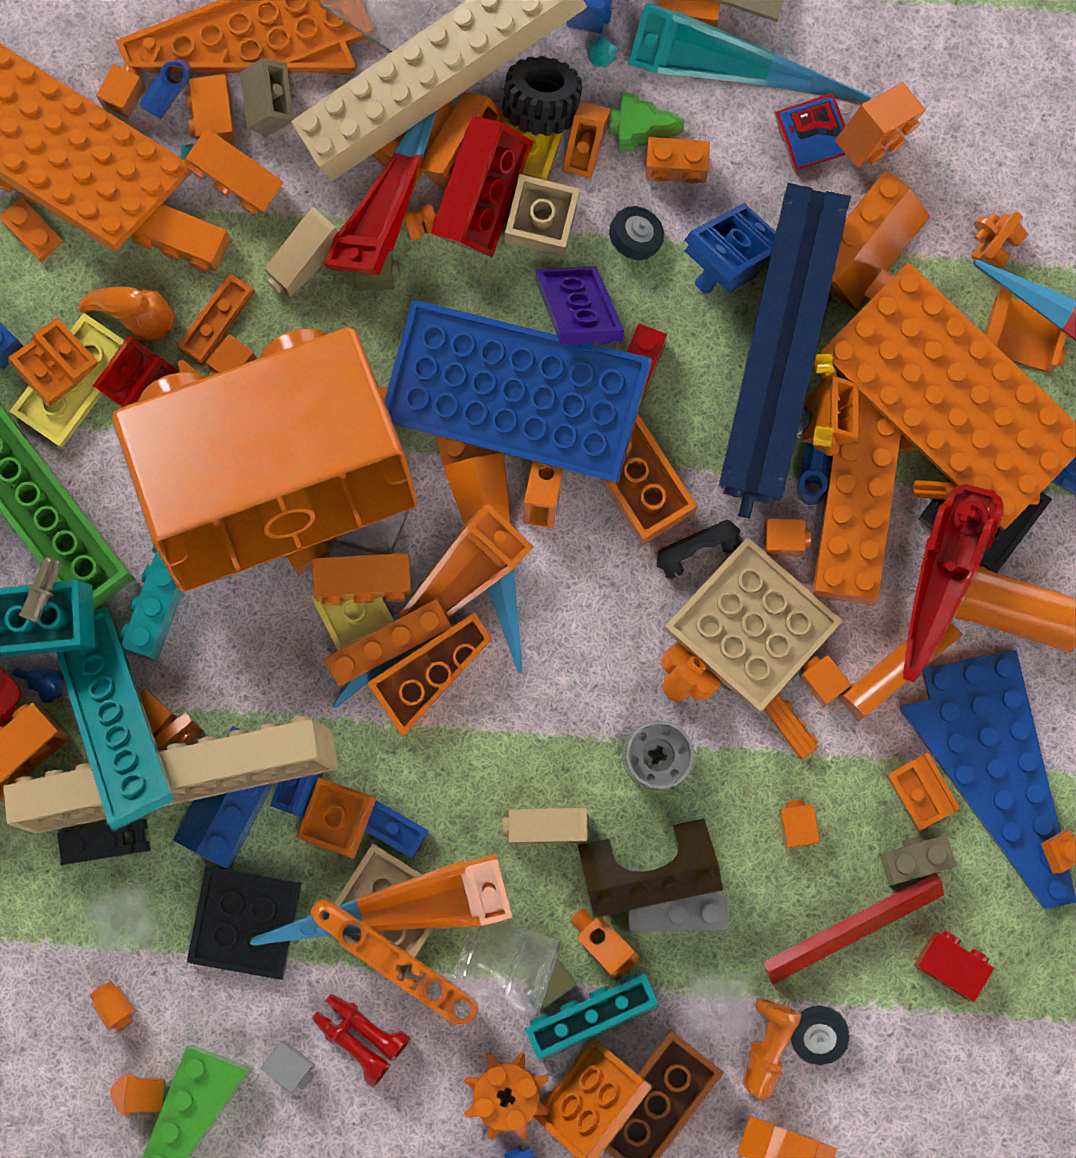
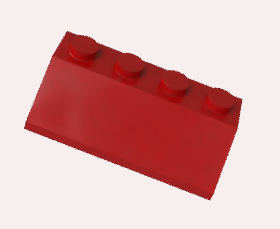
M472 115L469 125L465 130V137L459 154L455 159L451 177L444 190V197L438 214L435 216L431 234L493 258L514 199L519 175L523 173L534 141L502 122Z

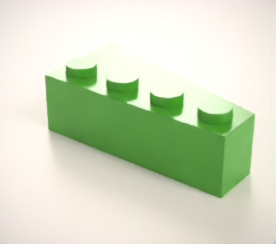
M187 1046L142 1158H191L253 1068L197 1046Z

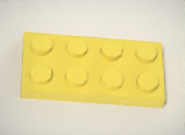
M85 313L81 315L70 331L95 357L98 365L73 389L50 407L28 386L9 411L61 449L102 396V393L95 389L93 384L124 342L122 338Z

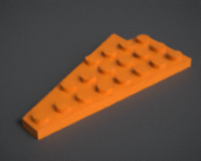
M217 0L115 41L125 66H129L137 72H160L166 62L174 59L187 61L191 65L192 72H241L261 58L286 63L289 73H354L357 69L347 46L374 36V31L361 0ZM173 65L170 68V72H182V69Z

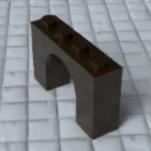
M704 818L673 825L677 855L668 864L654 870L632 871L618 865L614 859L610 839L578 845L593 918L722 891L719 863Z

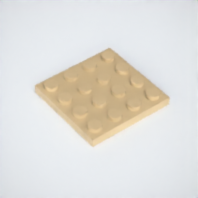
M747 537L663 629L689 653L705 663L708 670L755 712L760 714L843 620Z

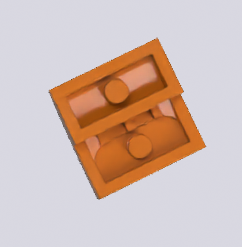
M58 317L35 332L31 342L8 357V363L48 407L73 389L98 365L95 357Z

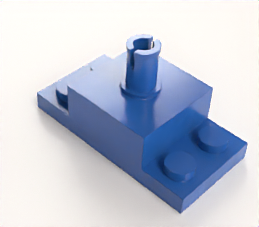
M745 203L692 230L684 240L689 244L684 251L704 269L702 274L695 280L697 288L704 293L709 294L712 292L717 283L731 293L756 278L769 261L776 231Z

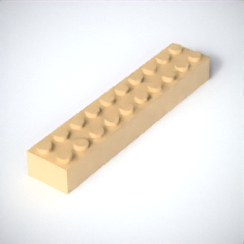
M466 0L291 122L318 167L331 181H334L586 9L587 6L584 0Z
M310 716L292 718L291 723L284 725L279 723L263 724L260 726V730L248 732V730L229 732V737L220 739L214 736L198 739L197 744L187 746L185 743L171 744L167 746V750L159 752L175 801L164 806L338 769L333 731L311 719ZM90 763L79 764L75 766L76 770L69 772L64 770L48 771L45 773V777L37 779L32 776L20 777L15 779L14 784L3 786L7 824L37 834L106 819Z

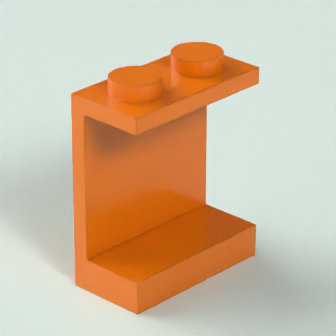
M1001 286L995 296L984 335L1014 363L1051 374L1057 365H1063L1067 354V348H1064L1063 345L1065 338H1070V336L1025 302L1011 298L1012 293Z

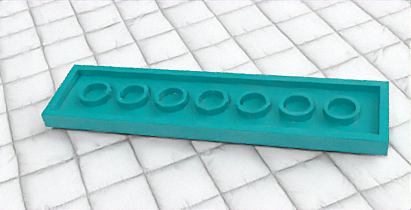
M105 606L93 612L95 649L56 652L107 822L113 830H116L175 801L125 649L121 646L122 641L120 640V634L113 613L108 606Z

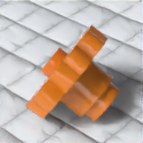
M674 643L661 656V666L668 673L664 677L662 689L671 700L680 702L692 696L695 700L707 701L721 687L720 679L706 668L705 663L689 653L679 643Z

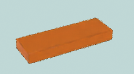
M228 273L176 348L203 366L256 292L255 289L231 273Z

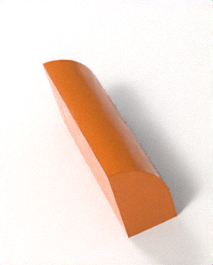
M951 623L927 665L963 636L953 623ZM907 640L838 697L858 722L907 682V680L903 679Z

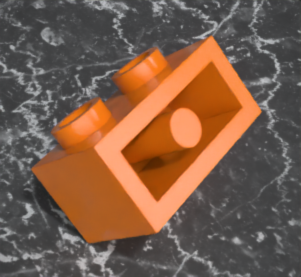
M648 137L645 179H652L657 182L672 180L683 181L688 184L706 183L709 168L710 141Z

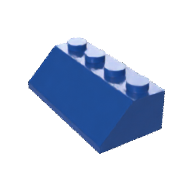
M232 726L229 732L241 729ZM274 783L194 800L173 840L196 854L224 868L231 869Z

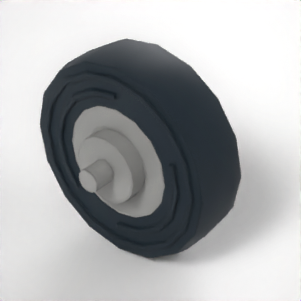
M629 206L620 210L615 215L610 224L609 236L613 246L622 255L634 260H646L655 255L664 241V229L656 215L646 208Z
M820 1005L808 1007L801 1011L800 1023L790 1038L792 1047L797 1055L806 1062L816 1065L830 1064L841 1058L848 1048L850 1039L848 1025L842 1015L831 1007Z

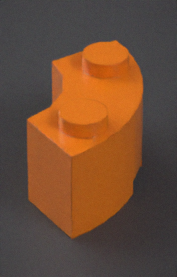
M749 1116L737 1154L745 1158H835L838 1148L803 1134L795 1133L771 1122Z

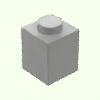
M285 1040L279 1043L261 1066L264 1072L291 1093L297 1088L303 1091L315 1075L311 1072L315 1064Z

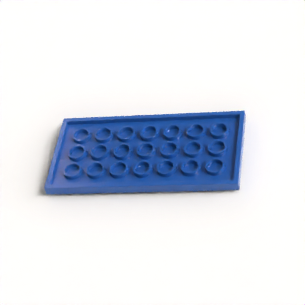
M412 299L384 402L393 425L618 483L652 359L592 343H581L577 346L560 345L555 334Z

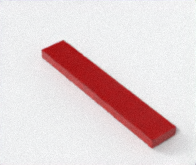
M933 873L764 961L763 964L772 985L944 896L941 879L937 873Z

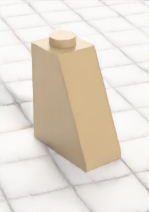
M314 206L307 212L265 267L269 277L267 283L278 294L284 291L291 297L324 265L334 236L337 234L336 227Z
M587 808L509 810V817H503V837H509V844H586Z

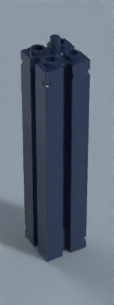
M787 183L718 487L724 488L723 494L742 498L738 513L739 517L751 518L754 501L772 505L775 500L783 498L851 196L830 191L821 192L813 190L811 187Z

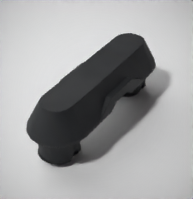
M724 520L672 543L658 551L657 568L664 570L666 578L674 579L676 578L675 572L678 576H681L685 570L682 567L681 561L693 556L701 548H711L721 543L723 552L732 553V546L736 550L741 544L738 538L741 530L730 520Z

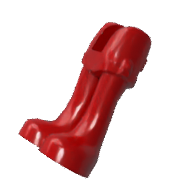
M330 994L325 1001L334 1011L344 1017L343 1020L336 1026L331 1019L318 1011L313 1015L312 1020L324 1033L326 1040L329 1042L334 1041L358 1061L364 1070V1080L373 1088L386 1074L391 1064L348 1032L350 1027H353L369 1040L390 1061H394L410 1042L411 1037L401 1031L389 1034L381 1030L358 1011V1006L354 1002H347L336 995Z

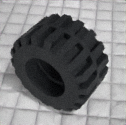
M530 56L526 57V60L520 59L516 61V65H511L506 74L502 100V110H504L505 118L510 119V124L520 127L519 130L532 132V135L544 134L545 136H551L552 133L560 134L563 133L564 129H570L574 115L579 108L583 87L581 77H578V72L575 69L569 68L570 65L566 62L561 63L558 61L559 59L553 57L550 59L546 58V56H539L538 58Z

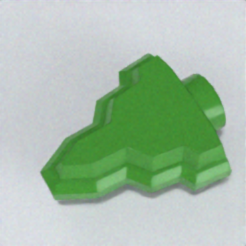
M622 92L620 108L611 109L610 135H618V152H634L637 146H647L648 137L670 138L684 131L683 118L670 111L657 110L652 102L641 101L637 94Z

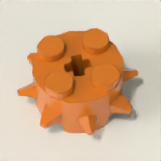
M520 1052L513 1062L502 1063L492 1053L486 1055L487 1070L482 1073L481 1077H465L464 1082L474 1090V1103L464 1112L465 1116L480 1117L488 1125V1139L493 1140L500 1131L507 1132L512 1130L522 1140L526 1139V1124L530 1122L534 1115L549 1114L550 1110L539 1101V1089L549 1078L547 1075L533 1076L525 1068V1053ZM505 1087L512 1089L511 1095L516 1098L515 1102L509 1101L508 1105L502 1104V1098L497 1095L498 1091L504 1092Z

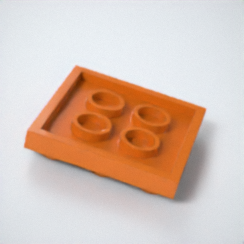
M592 1038L542 1103L550 1110L549 1114L534 1115L533 1117L576 1158H598L652 1086L603 1044Z

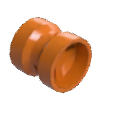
M431 203L421 206L418 211L408 210L405 212L403 221L411 242L419 240L426 233L431 234L436 216Z

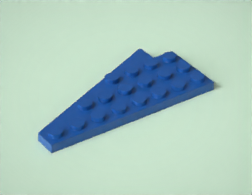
M1017 650L924 668L922 675L928 700L900 706L901 713L1041 907L1047 909L1076 903L1070 870L1053 874L1041 846V843L1059 834L1060 828Z

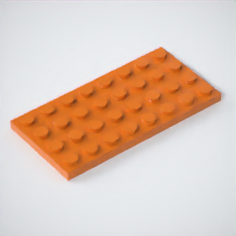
M0 44V178L110 250L116 252L192 174L186 169L189 164Z
M909 262L819 353L832 354V365L845 380L855 382L859 388V393L956 487L969 484L996 492L1004 503V511L998 526L1002 531L1076 457V422Z

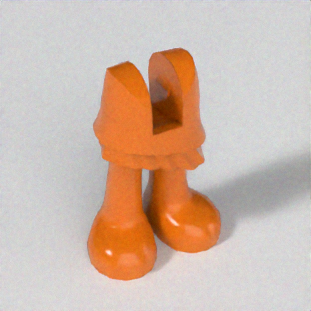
M757 998L756 1010L767 1018L768 1025L763 1041L752 1042V1051L749 1052V1061L743 1079V1086L756 1098L765 1100L771 1096L777 1079L783 1074L781 1072L783 1066L780 1062V1056L794 1030L799 1025L802 1015L783 1004Z

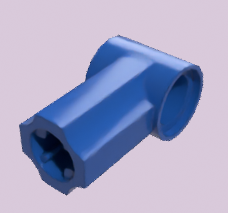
M174 59L166 62L139 104L150 114L162 119L184 86L189 83V79L192 78L191 65L183 59ZM173 65L182 69L183 79L181 82L174 81L170 76V68Z
M807 442L805 444L797 495L803 503L815 505L823 500L828 486L831 456L815 450L813 444ZM808 482H814L819 485L820 491L817 493L808 492L804 485Z

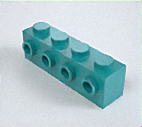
M153 545L152 552L155 553L151 565L147 564L143 571L141 581L144 585L141 593L136 594L132 601L130 610L133 612L130 623L123 626L120 640L122 641L121 646L125 651L157 662L183 591L177 588Z
M637 972L619 980V986L608 990L607 986L591 992L589 994L590 999L584 1002L571 1001L559 1008L560 1013L551 1017L546 1013L529 1021L531 1026L525 1028V1032L537 1059L542 1062L659 1008L658 1001L646 975L638 976Z

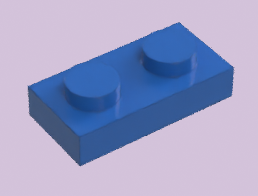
M377 800L365 828L367 833L414 859L429 833V830Z

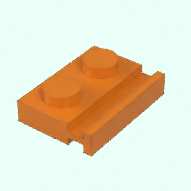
M928 752L886 775L918 832L961 809Z

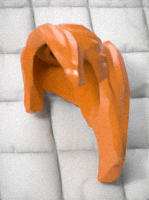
M121 286L101 288L95 291L91 290L89 294L81 299L78 306L82 314L97 310L105 312L111 317L118 318L119 322H122L124 327L133 333L129 334V336L138 342L163 339L174 326L176 318L173 308L167 303L165 298L158 291L151 289H142L140 291L135 288Z

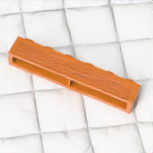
M780 691L763 710L802 760L818 748L816 745L818 740L812 733H807L804 729L806 724L800 717H795L792 713L794 708L788 701H783L780 697L782 695Z

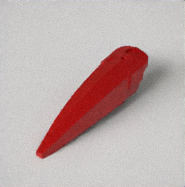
M969 484L958 485L950 492L946 501L939 506L931 537L927 539L915 593L904 660V680L915 683L954 620L971 586L986 549L992 545L1004 511L1003 500L994 491Z

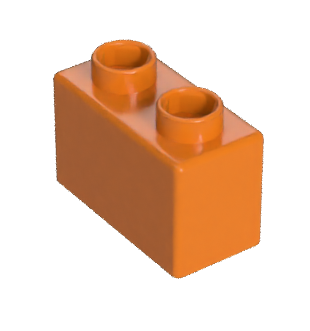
M346 327L329 334L318 329L308 328L287 332L270 342L264 348L259 359L209 377L195 372H179L166 375L145 388L139 398V402L117 409L112 415V421L152 543L177 588L183 592L413 509L418 504L404 450L358 333L351 327Z

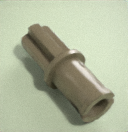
M50 557L44 558L33 585L29 584L28 586L31 589L19 616L39 623L49 597L54 595L51 590L62 566L60 561Z

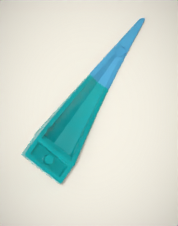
M649 3L644 5L628 62L629 65L660 74L749 83L823 95L833 93L835 97L865 102L872 99L868 94L677 10L675 12Z

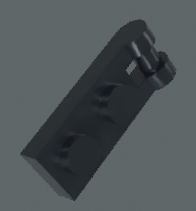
M147 819L134 820L116 830H113L109 825L57 833L61 865L151 851L150 841H146L145 829H148ZM132 832L134 843L126 845L124 833Z

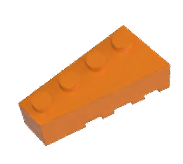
M475 612L367 683L402 737L492 640V637Z

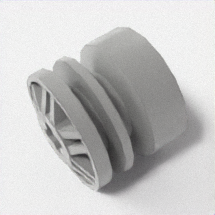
M657 720L643 724L629 734L623 745L622 761L625 771L634 782L644 788L665 789L676 786L687 777L693 766L694 750L691 739L682 728L671 722ZM659 747L661 748L660 754L664 755V760L657 761L655 765L652 763L653 758L648 756V752Z

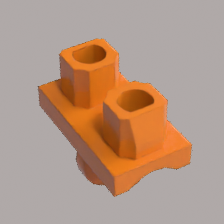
M1014 211L1012 215L1002 214L1000 218L995 213H992L988 219L978 217L974 222V226L978 230L974 238L980 242V245L970 257L973 260L985 261L997 268L1004 267L1011 255L1001 247L1006 240L1013 247L1018 246L1028 235V232L1019 223L1023 216L1018 211Z

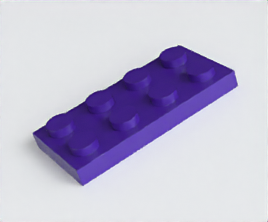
M596 266L536 269L535 281L560 345L577 346L581 343L609 344L611 342L623 341V326Z

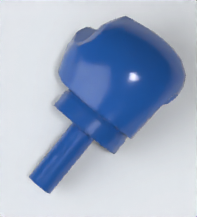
M33 667L29 672L14 668L12 671L13 676L28 680V688L39 692L42 703H51L53 699H57L63 694V676L54 669Z

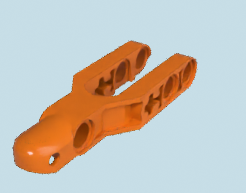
M325 899L315 902L310 913L317 925L336 937L339 943L348 951L451 1023L465 1025L476 1018L478 1004L471 995L335 903ZM325 912L329 913V918L327 920H324L323 914ZM351 925H357L362 932L361 939L355 944H350L345 938V931ZM412 964L411 972L418 977H424V974L427 973L428 976L421 982L414 978L403 979L404 972L401 970V967ZM433 981L439 982L443 988L442 996L438 1000L431 999L427 993L428 985ZM459 1000L466 1001L470 1006V1014L466 1019L457 1017L454 1012V1006Z

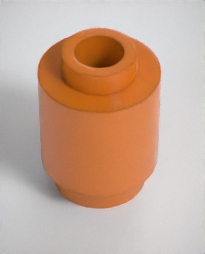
M112 981L103 984L89 995L93 1001L91 1003L92 1007L108 1031L115 1028L119 1032L134 1021L131 1016L136 1011L119 986L115 987Z

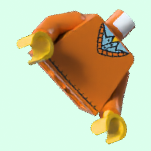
M815 354V373L821 374L822 381L805 398L802 421H800L797 434L804 442L813 444L815 450L833 456L838 453L839 445L858 440L859 388L857 383L837 376L836 369L832 365V354Z

